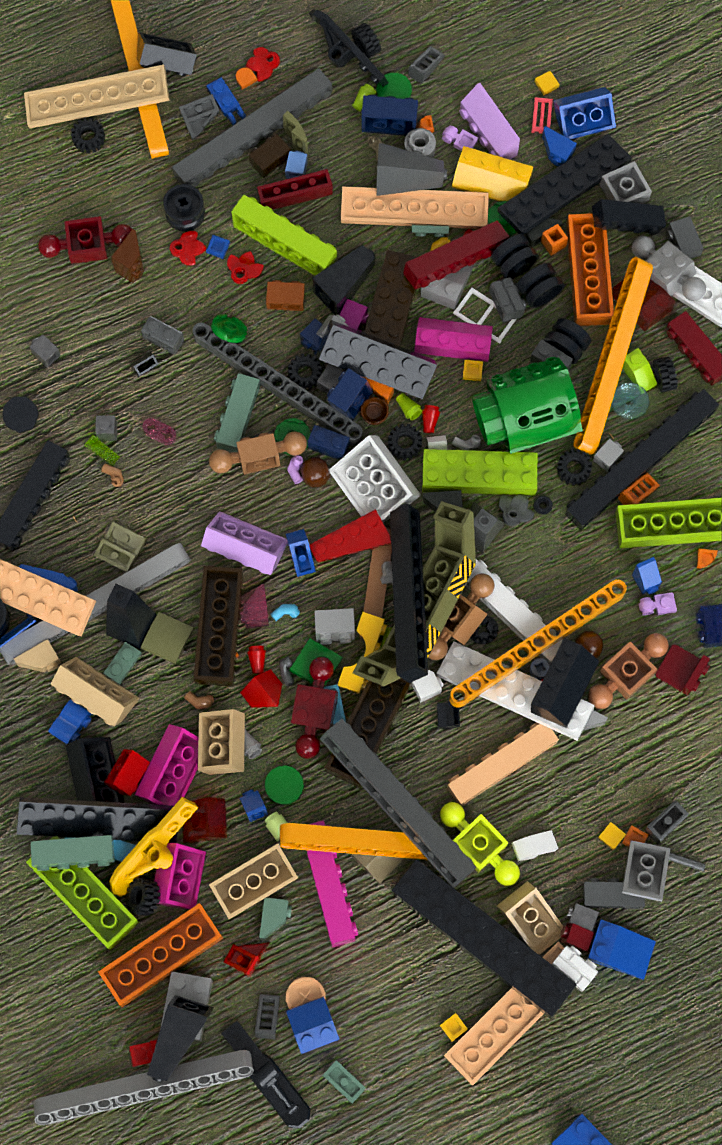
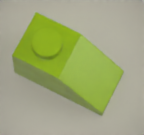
M639 348L626 355L622 369L641 395L657 386L650 364Z

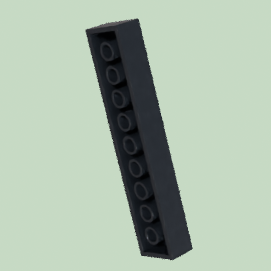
M417 859L392 889V894L551 1020L576 988L577 984Z

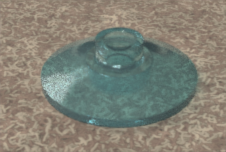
M625 383L616 388L612 407L619 416L626 419H636L647 411L649 396L643 387L635 383ZM631 401L633 405L628 406L626 402Z

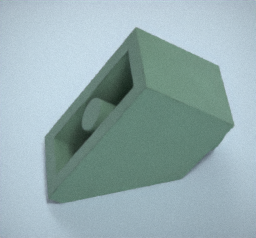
M264 898L260 940H265L287 922V917L291 918L292 906L289 905L288 900Z

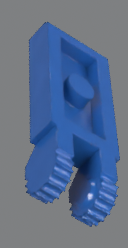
M222 77L206 85L207 91L210 95L213 94L217 106L232 125L236 124V119L232 112L236 111L241 119L246 117L240 104Z

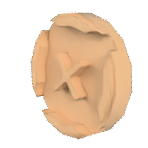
M300 977L289 985L286 991V1002L288 1008L292 1009L323 996L326 999V993L320 982L314 978Z

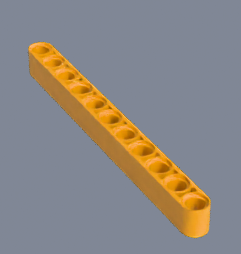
M111 0L128 70L144 69L137 60L138 32L130 1ZM157 104L138 107L151 159L169 155Z
M633 257L629 262L581 416L583 431L576 433L573 443L574 448L590 455L594 454L599 446L653 270L651 263L638 257Z
M622 580L610 582L455 686L449 697L451 705L456 708L466 705L623 598L627 590L626 584ZM612 588H619L621 590V593H614ZM603 598L606 604H599L596 599ZM587 608L590 611V614L584 615L581 612V609ZM565 619H572L575 624L572 626L567 625ZM555 629L559 635L552 636L549 630ZM541 640L543 646L537 647L533 641ZM523 650L527 653V657L522 658L517 652ZM509 661L512 667L504 668L502 662ZM493 672L496 677L489 679L486 677V673ZM472 682H476L479 684L480 688L474 690L470 687L469 684ZM461 693L464 699L458 701L453 695Z

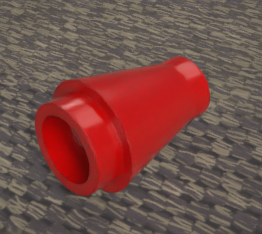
M432 405L424 406L422 410L424 433L434 434L441 413L439 412V407Z
M264 646L248 647L249 651L247 654L252 674L263 673L266 655Z

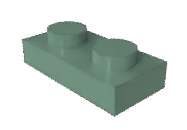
M412 224V233H415V236H426V233H434V237H445V234H449V226Z
M125 642L103 674L120 685L142 653Z
M337 1060L322 1075L352 1104L366 1089Z

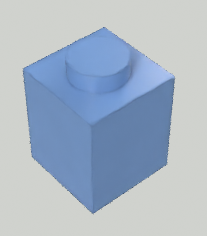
M289 151L285 169L286 179L305 175L308 163L307 154L301 151Z

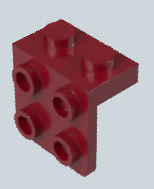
M672 645L655 676L688 696L691 691L695 692L701 682L698 680L700 675L705 676L710 668V665L707 664L710 658L703 654L700 659L683 648Z

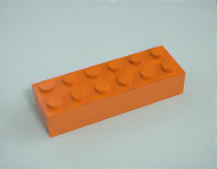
M592 213L568 215L566 226L574 323L579 326L610 325L614 308L607 230L594 227Z
M199 903L98 971L119 1006L124 1007L171 975V971H177L221 941L223 937Z

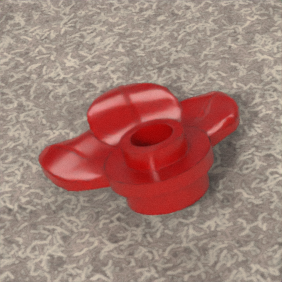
M264 47L254 49V57H251L245 65V68L257 72L258 82L268 79L272 75L273 69H276L280 64L279 55L273 51L269 52Z
M196 231L185 232L179 239L174 240L170 244L171 254L178 257L183 264L189 266L195 265V256L204 253L207 248L201 241L197 240L198 232ZM176 246H182V248L178 250Z
M251 251L244 253L239 258L231 254L227 260V267L231 271V279L236 284H244L248 279L257 278L264 268L263 264H255ZM238 274L244 275L242 278L237 277Z

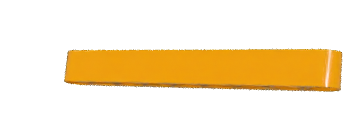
M284 823L280 825V846L282 848L428 860L403 832Z

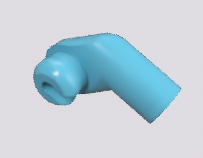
M282 604L270 615L277 621L285 614H290L292 618H296L300 611L295 604Z

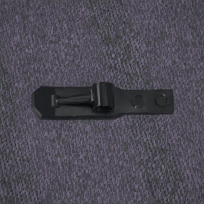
M315 9L309 12L310 17L320 24L324 30L329 48L328 57L334 66L343 67L355 57L360 62L358 66L364 72L368 71L371 74L369 77L376 85L379 83L384 87L388 84L385 76L327 14ZM341 54L340 58L335 59L336 55Z
M238 1021L234 1022L221 1034L234 1051L247 1050L251 1053L253 1074L249 1077L285 1124L290 1128L300 1129L310 1120L311 1108L273 1059L260 1051Z

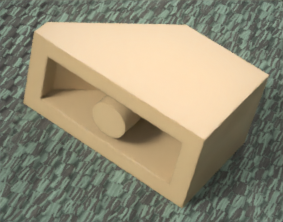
M48 639L14 658L19 667L44 673L46 671H54L59 667L58 664L61 663Z

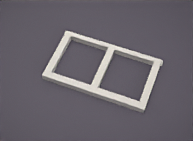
M471 288L456 310L453 311V314L467 323L476 324L459 313L470 296L474 294L490 304L477 323L481 325L496 306L491 299ZM512 319L499 338L493 334L491 338L500 344L517 319Z

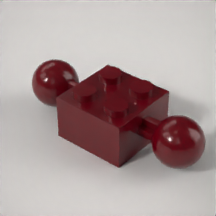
M101 216L64 221L66 238L59 239L55 235L46 234L40 238L38 250L44 257L53 258L61 250L68 249L71 264L108 259L106 244L114 243L119 247L132 228L126 224H119L113 228L112 232L104 233Z
M317 657L309 665V673L314 679L312 687L297 685L291 723L305 726L304 734L297 739L295 744L297 754L305 759H311L319 753L320 742L316 737V730H329L333 726L339 693L335 690L324 689L325 681L330 679L334 672L333 663L326 657Z

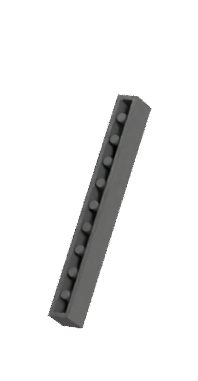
M318 68L172 166L173 175L180 184L196 187L201 180L211 177L216 170L226 167L231 160L242 156L244 151L254 148L259 141L264 138L267 139L277 129H282L284 127L283 115L287 111L297 119L301 116L302 112L312 109L317 102L328 98L332 93V83Z
M341 719L324 733L320 740L453 888L476 868L473 861L460 850L458 844L452 841L446 834V831L433 820L431 814L423 809L419 801L406 790L404 784L396 779L392 771L379 760L378 755L368 748L365 741L353 731L349 723Z

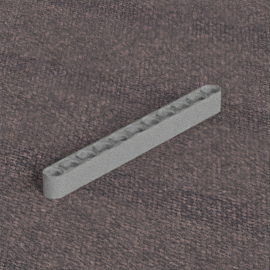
M178 543L86 595L96 600L88 621L107 611V600L115 584L138 593L189 563L191 559L182 544ZM41 621L2 646L0 652L6 663L13 665L16 663L14 658L47 639L49 643H52L69 632L46 621Z
M239 1050L176 1066L169 1079L163 1082L153 1080L151 1076L147 1075L148 1072L40 1097L34 1101L35 1123L38 1125H48L246 1078L253 1074L251 1053L247 1050Z

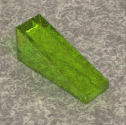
M93 434L84 444L85 447L111 466L120 458Z

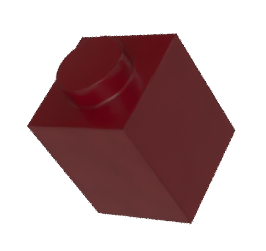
M567 923L560 932V943L570 947L574 946L579 951H588L594 932L574 923Z

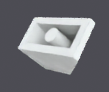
M428 670V675L413 681L412 687L421 703L441 694L443 683L439 676L436 677L433 671Z

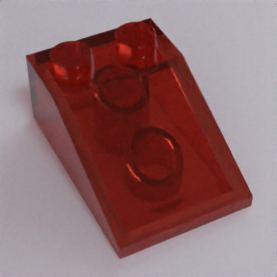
M624 279L612 288V296L616 301L618 300ZM651 279L649 280L636 322L644 332L670 313L676 302L664 288Z

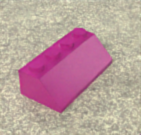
M419 317L414 352L488 362L493 326Z
M169 724L135 795L150 804L172 806L181 797H185L198 770L199 737L182 727Z

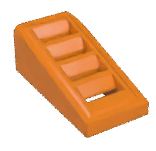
M363 377L368 380L373 393L377 397L383 398L389 404L394 394V388Z
M646 472L619 495L618 499L623 505L640 504L660 485ZM643 481H645L651 488L649 489V488L643 483Z

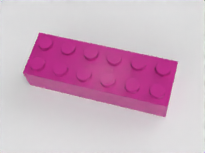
M323 820V821H319V822H315V823H312V824H309V825L329 826V825H325L324 820ZM306 850L332 948L355 942V936H358L356 923L350 920V917L353 916L350 902L346 903L344 898L348 896L345 883H340L339 878H342L340 864H335L334 859L337 858V853Z

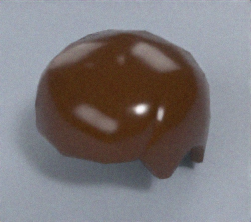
M370 397L361 405V417L370 425H379L385 422L389 415V406L383 398Z
M311 457L305 460L301 466L303 481L312 488L323 486L330 478L329 467L326 461L320 457Z
M584 631L575 639V643L582 645L595 658L599 657L602 653L603 640L598 633Z

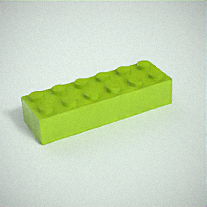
M243 195L231 211L234 228L314 276L337 262V250L330 243L325 244L315 234L310 235L305 232L303 227L298 224H292L285 216L277 215L270 207L262 206L253 197Z
M424 449L422 492L461 490V493L523 494L535 496L537 492L538 453L515 452L510 454V452Z
M722 498L618 505L615 511L619 548L722 541Z
M52 837L50 840L59 839V837ZM31 858L26 861L36 874L110 951L140 923L88 868H78L77 865H69V869L49 867L47 871H37V868L32 866Z

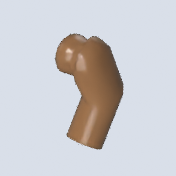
M105 463L101 471L111 476V483L114 487L122 486L124 483L122 471Z
M189 691L184 697L196 709H206L214 703L212 695L197 697Z

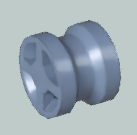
M543 658L535 659L530 666V675L538 680L544 679L550 667L548 661Z

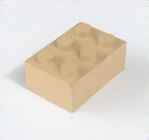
M234 709L199 713V772L209 775L244 772L245 713Z

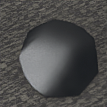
M27 397L11 398L3 408L5 426L18 433L34 428L39 416L36 405Z

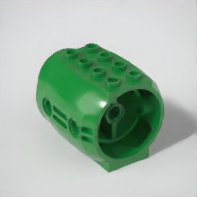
M550 357L543 362L531 363L521 368L512 369L504 374L493 375L491 379L486 380L487 391L472 397L474 412L485 443L491 445L503 441L510 454L583 431L576 393L568 369L559 357Z

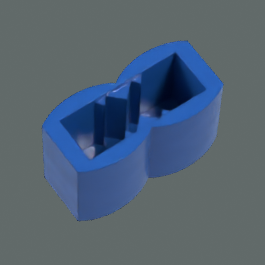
M70 699L48 732L67 745L80 738V730L83 727L86 728L92 720L90 718L91 713Z

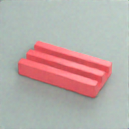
M535 97L531 133L536 131L542 134L545 103H549L547 127L550 128L553 99ZM538 102H541L539 127H536Z

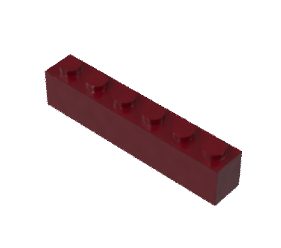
M497 220L406 262L403 274L415 290L420 287L424 288L435 280H441L446 275L456 273L467 265L471 266L482 258H488L510 236Z

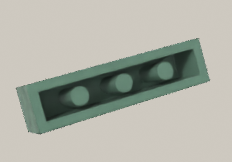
M239 373L237 378L233 379L231 384V390L233 391L231 396H227L225 403L227 409L225 413L221 414L220 430H216L214 436L217 448L238 452L236 442H239L245 436L261 386L260 379Z
M112 835L31 841V863L34 868H37V871H47L49 867L69 869V865L87 868L90 867V864L98 863V866H109L110 862H115L114 838Z

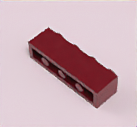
M328 169L258 186L257 195L262 206H268L274 210L333 195V185Z
M686 311L670 321L667 325L666 333L671 340L678 344L680 352L686 354L692 367L697 368L701 373L702 379L711 386L722 379V354Z

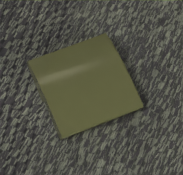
M287 111L283 115L284 133L292 138V148L295 151L307 154L308 157L306 134L298 120Z
M112 521L105 538H102L94 556L128 572L139 556L147 538Z
M158 612L141 645V649L176 664L184 651V646L191 636L194 627Z

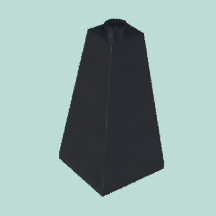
M361 245L312 278L313 293L335 316L336 314L340 315L346 300L353 298L375 266L374 252L370 248L367 249L364 245Z
M115 584L107 600L106 635L123 643L127 642L134 648L142 650L141 645L157 614L134 591Z
M177 995L173 997L165 1012L147 1073L148 1076H151L153 1080L158 1082L169 1079L213 1012L214 1007Z

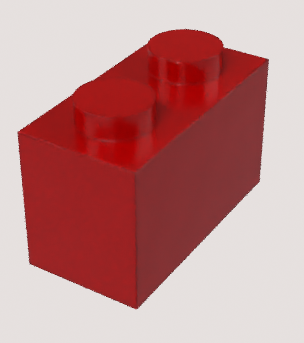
M123 749L104 783L121 795L131 796L137 790L138 783L144 776L150 762L134 750Z

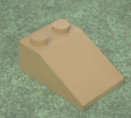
M528 881L497 905L520 938L537 954L540 955L561 938L560 932L563 925L537 888Z

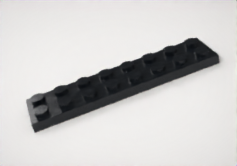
M607 134L498 207L497 212L518 234H526L598 185L603 175L630 163L632 157Z
M20 797L17 835L71 838L112 835L114 840L140 841L147 832L160 823L174 806ZM178 832L175 833L168 843L177 842Z

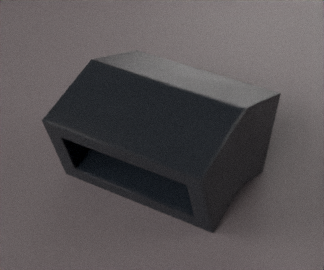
M150 352L132 363L131 367L137 377H140L158 366L159 363ZM149 360H152L153 363L138 371L137 368L139 366L143 365Z
M450 702L437 703L438 729L460 727L459 708L454 707Z

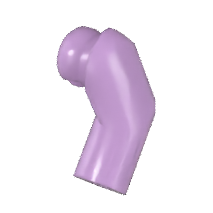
M300 455L294 456L287 467V471L294 484H299L303 481L299 473L303 463V458Z

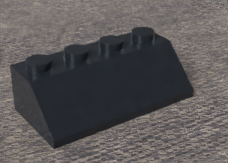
M564 638L531 702V713L567 728L599 664V660L582 645Z
M110 737L79 738L65 745L77 800L124 803L123 795L104 783L116 763Z

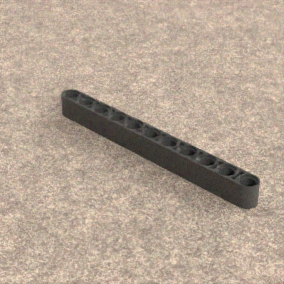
M197 323L194 325L193 336L197 344L242 374L260 379L262 387L322 427L350 437V445L356 446L361 443L362 428L357 423L236 343L220 339L207 324ZM201 331L206 332L204 336L197 335ZM216 341L221 342L219 346L212 345ZM231 351L236 352L234 356L227 355ZM246 361L251 362L250 366H243L242 364ZM261 371L267 373L265 376L257 375ZM276 381L282 383L278 387L273 385V383ZM294 391L297 393V395L291 397L288 395V393ZM307 401L313 403L310 407L303 405ZM320 412L328 413L325 417H321L318 414ZM336 422H342L343 426L336 427L334 426V424ZM351 432H357L359 435L357 437H351L349 434Z

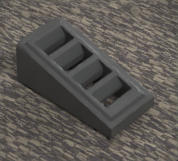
M430 46L409 66L408 75L422 84L443 60L445 55Z
M259 995L255 1026L256 1038L276 1039L280 996ZM263 1002L275 1004L274 1006H265ZM262 1011H272L273 1014H264ZM261 1020H272V1023L261 1022Z

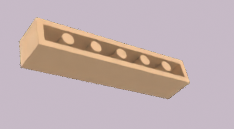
M537 722L530 726V731L519 733L514 737L515 741L508 744L506 742L497 748L498 752L493 755L491 753L487 754L481 759L483 762L477 766L474 763L465 769L466 773L459 776L457 774L452 777L447 786L448 790L456 802L463 806L557 744L559 739L553 730Z

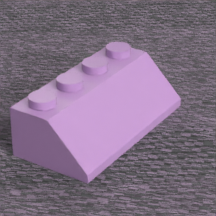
M478 83L461 101L460 115L469 122L471 131L478 135L481 145L488 149L489 154L511 160L518 155L520 138L481 83Z
M219 511L206 527L201 546L211 552L219 553L227 559H233L244 566L252 567L261 573L271 575L278 566L288 542L283 537Z

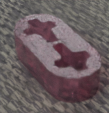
M148 418L143 422V431L148 437L164 445H172L176 441V432L172 427L153 418ZM152 424H154L156 430L151 429L150 431H148L147 426H152ZM161 432L165 434H168L170 432L172 438L168 437L166 440L165 436Z

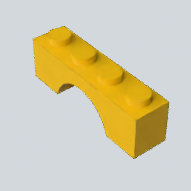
M362 612L356 631L365 641L366 651L364 657L380 649L381 643H378L380 635L384 636L387 625L384 624L385 619ZM357 664L343 667L337 686L360 694L368 680L353 674Z

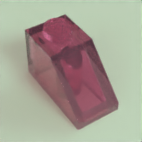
M264 584L256 589L243 605L244 611L240 612L241 623H245L246 629L269 626Z

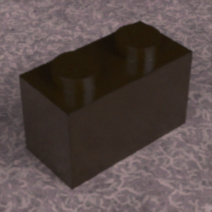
M275 134L273 137H268L259 148L256 147L250 152V164L265 178L287 161L291 148L278 134Z

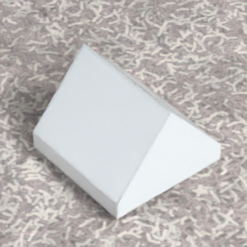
M446 436L427 437L428 449L447 450Z

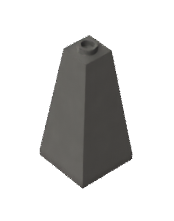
M379 143L377 196L443 187V180H447V169H444V161Z
M474 502L468 510L474 513L475 549L483 554L505 523Z

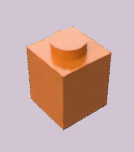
M559 224L542 233L541 243L550 256L566 247L568 237Z

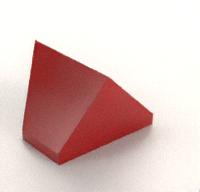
M270 669L255 676L240 694L251 708L278 707L283 684Z
M270 942L240 946L233 944L223 962L251 977Z

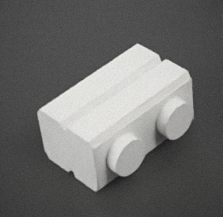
M566 946L551 965L577 984L576 988L583 992L597 975V966L589 959L586 961L580 957L581 952L574 946L570 948Z

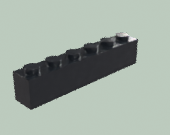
M47 440L0 519V546L12 552L20 546L22 542L21 537L24 532L30 529L34 515L37 516L42 507L41 504L44 499L46 500L49 497L52 485L58 482L62 468L67 467L70 461L68 450Z

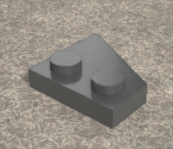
M213 94L179 107L192 141L219 114Z

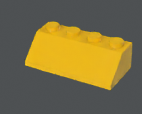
M463 146L452 188L466 192L489 193V199L499 202L509 201L528 188L533 173V166Z

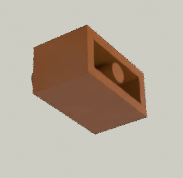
M280 280L267 282V309L304 311L305 283L299 281L287 283Z

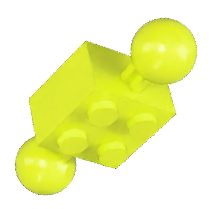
M456 802L445 804L441 808L440 819L447 827H456L461 832L452 841L456 842L460 850L473 861V864L476 866L475 870L479 873L490 863L495 868V878L500 884L504 886L515 884L520 877L518 865L513 861L503 860L498 855L508 846L506 839L482 814L469 824L465 820V811L460 804Z

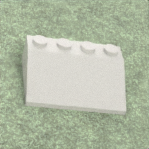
M376 435L367 436L329 469L330 474L361 517L376 509L384 523L390 519L391 511L407 503L411 504L421 496L380 437Z

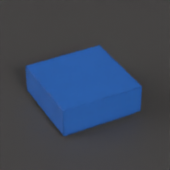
M212 235L206 253L224 259L230 241Z

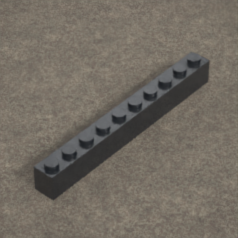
M705 389L699 393L696 391L689 398L690 401L686 405L683 403L676 409L677 413L675 415L666 417L659 429L655 427L648 434L650 437L646 440H640L635 445L636 449L633 452L628 451L625 453L618 465L614 463L608 469V474L604 477L602 475L594 481L595 485L591 489L587 487L580 494L581 497L577 501L574 499L566 506L567 511L565 515L580 531L618 499L619 495L626 488L652 469L717 411L719 404Z
M407 503L390 512V540L392 548L397 676L411 683L428 675L420 511Z

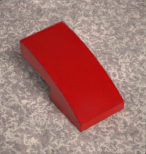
M157 1040L128 1047L132 1067L151 1063Z

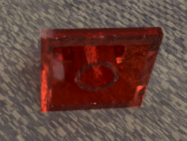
M206 797L192 801L198 808L183 824V843L216 841L227 838L225 799Z

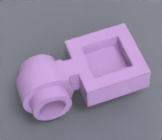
M451 125L446 127L442 133V140L448 144L455 141L453 147L462 151L463 146L473 149L478 141V137L463 129L458 134V129Z
M673 592L654 595V602L650 597L639 600L640 603L638 605L642 615L653 614L654 609H656L657 615L676 613L677 611Z

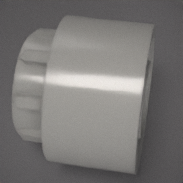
M417 128L411 130L406 135L404 150L431 158L434 157L436 140L429 130Z

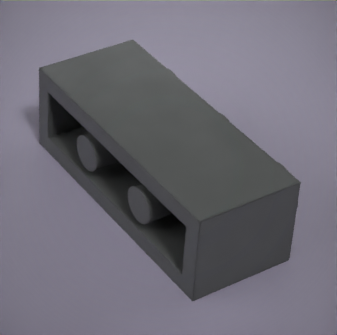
M588 878L587 882L582 884L583 906L587 908L643 909L645 907V898L622 893L623 882H619V879H607V882H599L598 878Z

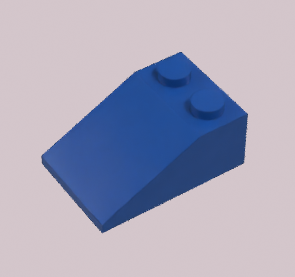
M601 919L597 924L586 960L589 959L596 964L644 980L656 941Z

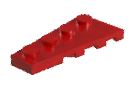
M375 509L311 543L309 546L316 561L320 563L340 558L344 555L390 545L391 540L385 525Z

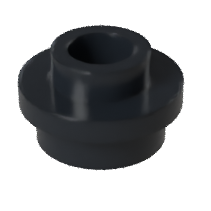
M539 496L534 501V510L538 514L546 515L552 510L553 503L547 496ZM541 503L546 504V508L543 509L539 505Z

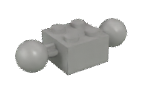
M639 236L633 241L632 253L635 257L647 259L646 261L653 265L649 281L664 294L670 297L682 287L683 295L690 301H698L704 297L706 293L704 281L698 277H693L696 274L694 261L672 243L667 241L656 251L654 241L648 236Z

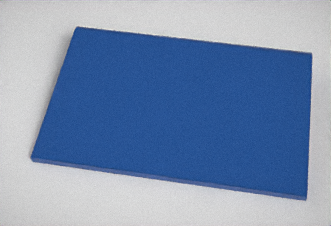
M27 614L28 618L0 638V648L35 623L36 620L30 614Z

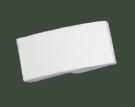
M552 830L531 835L511 843L518 861L533 859L538 855L555 852L558 849Z

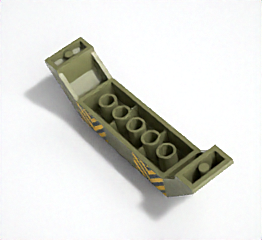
M441 501L433 517L435 520V547L423 568L427 659L476 565L474 513L471 510ZM395 624L382 648L366 657H360L353 671L354 675L381 686H386L400 679L396 673Z

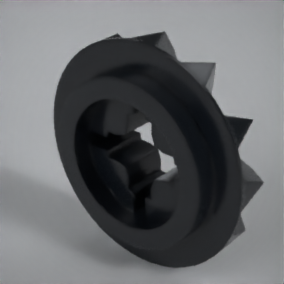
M487 615L480 624L481 626L487 624L486 630L488 633L483 631L478 635L480 630L478 627L470 637L471 640L478 644H489L497 637L498 623H496L493 617Z

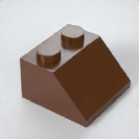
M134 229L131 230L111 257L115 272L131 283H134L136 279H140L144 272L136 230Z

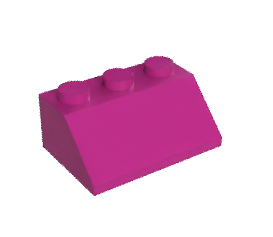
M168 843L166 847L171 852L173 861L167 869H156L154 882H157V886H159L157 892H160V896H158L160 901L157 904L190 910L197 904L206 851L178 843Z

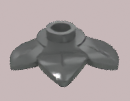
M503 494L500 498L499 508L503 512V521L508 526H515L520 522H529L535 514L532 510L527 509L528 498L526 495L519 494L511 499Z

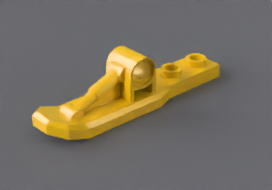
M181 797L160 823L147 832L117 866L109 880L110 890L114 895L122 897L129 893L127 891L128 887L131 888L129 884L153 868L167 869L170 867L173 856L166 846L175 833L179 831L183 824L197 810L198 807L194 802Z

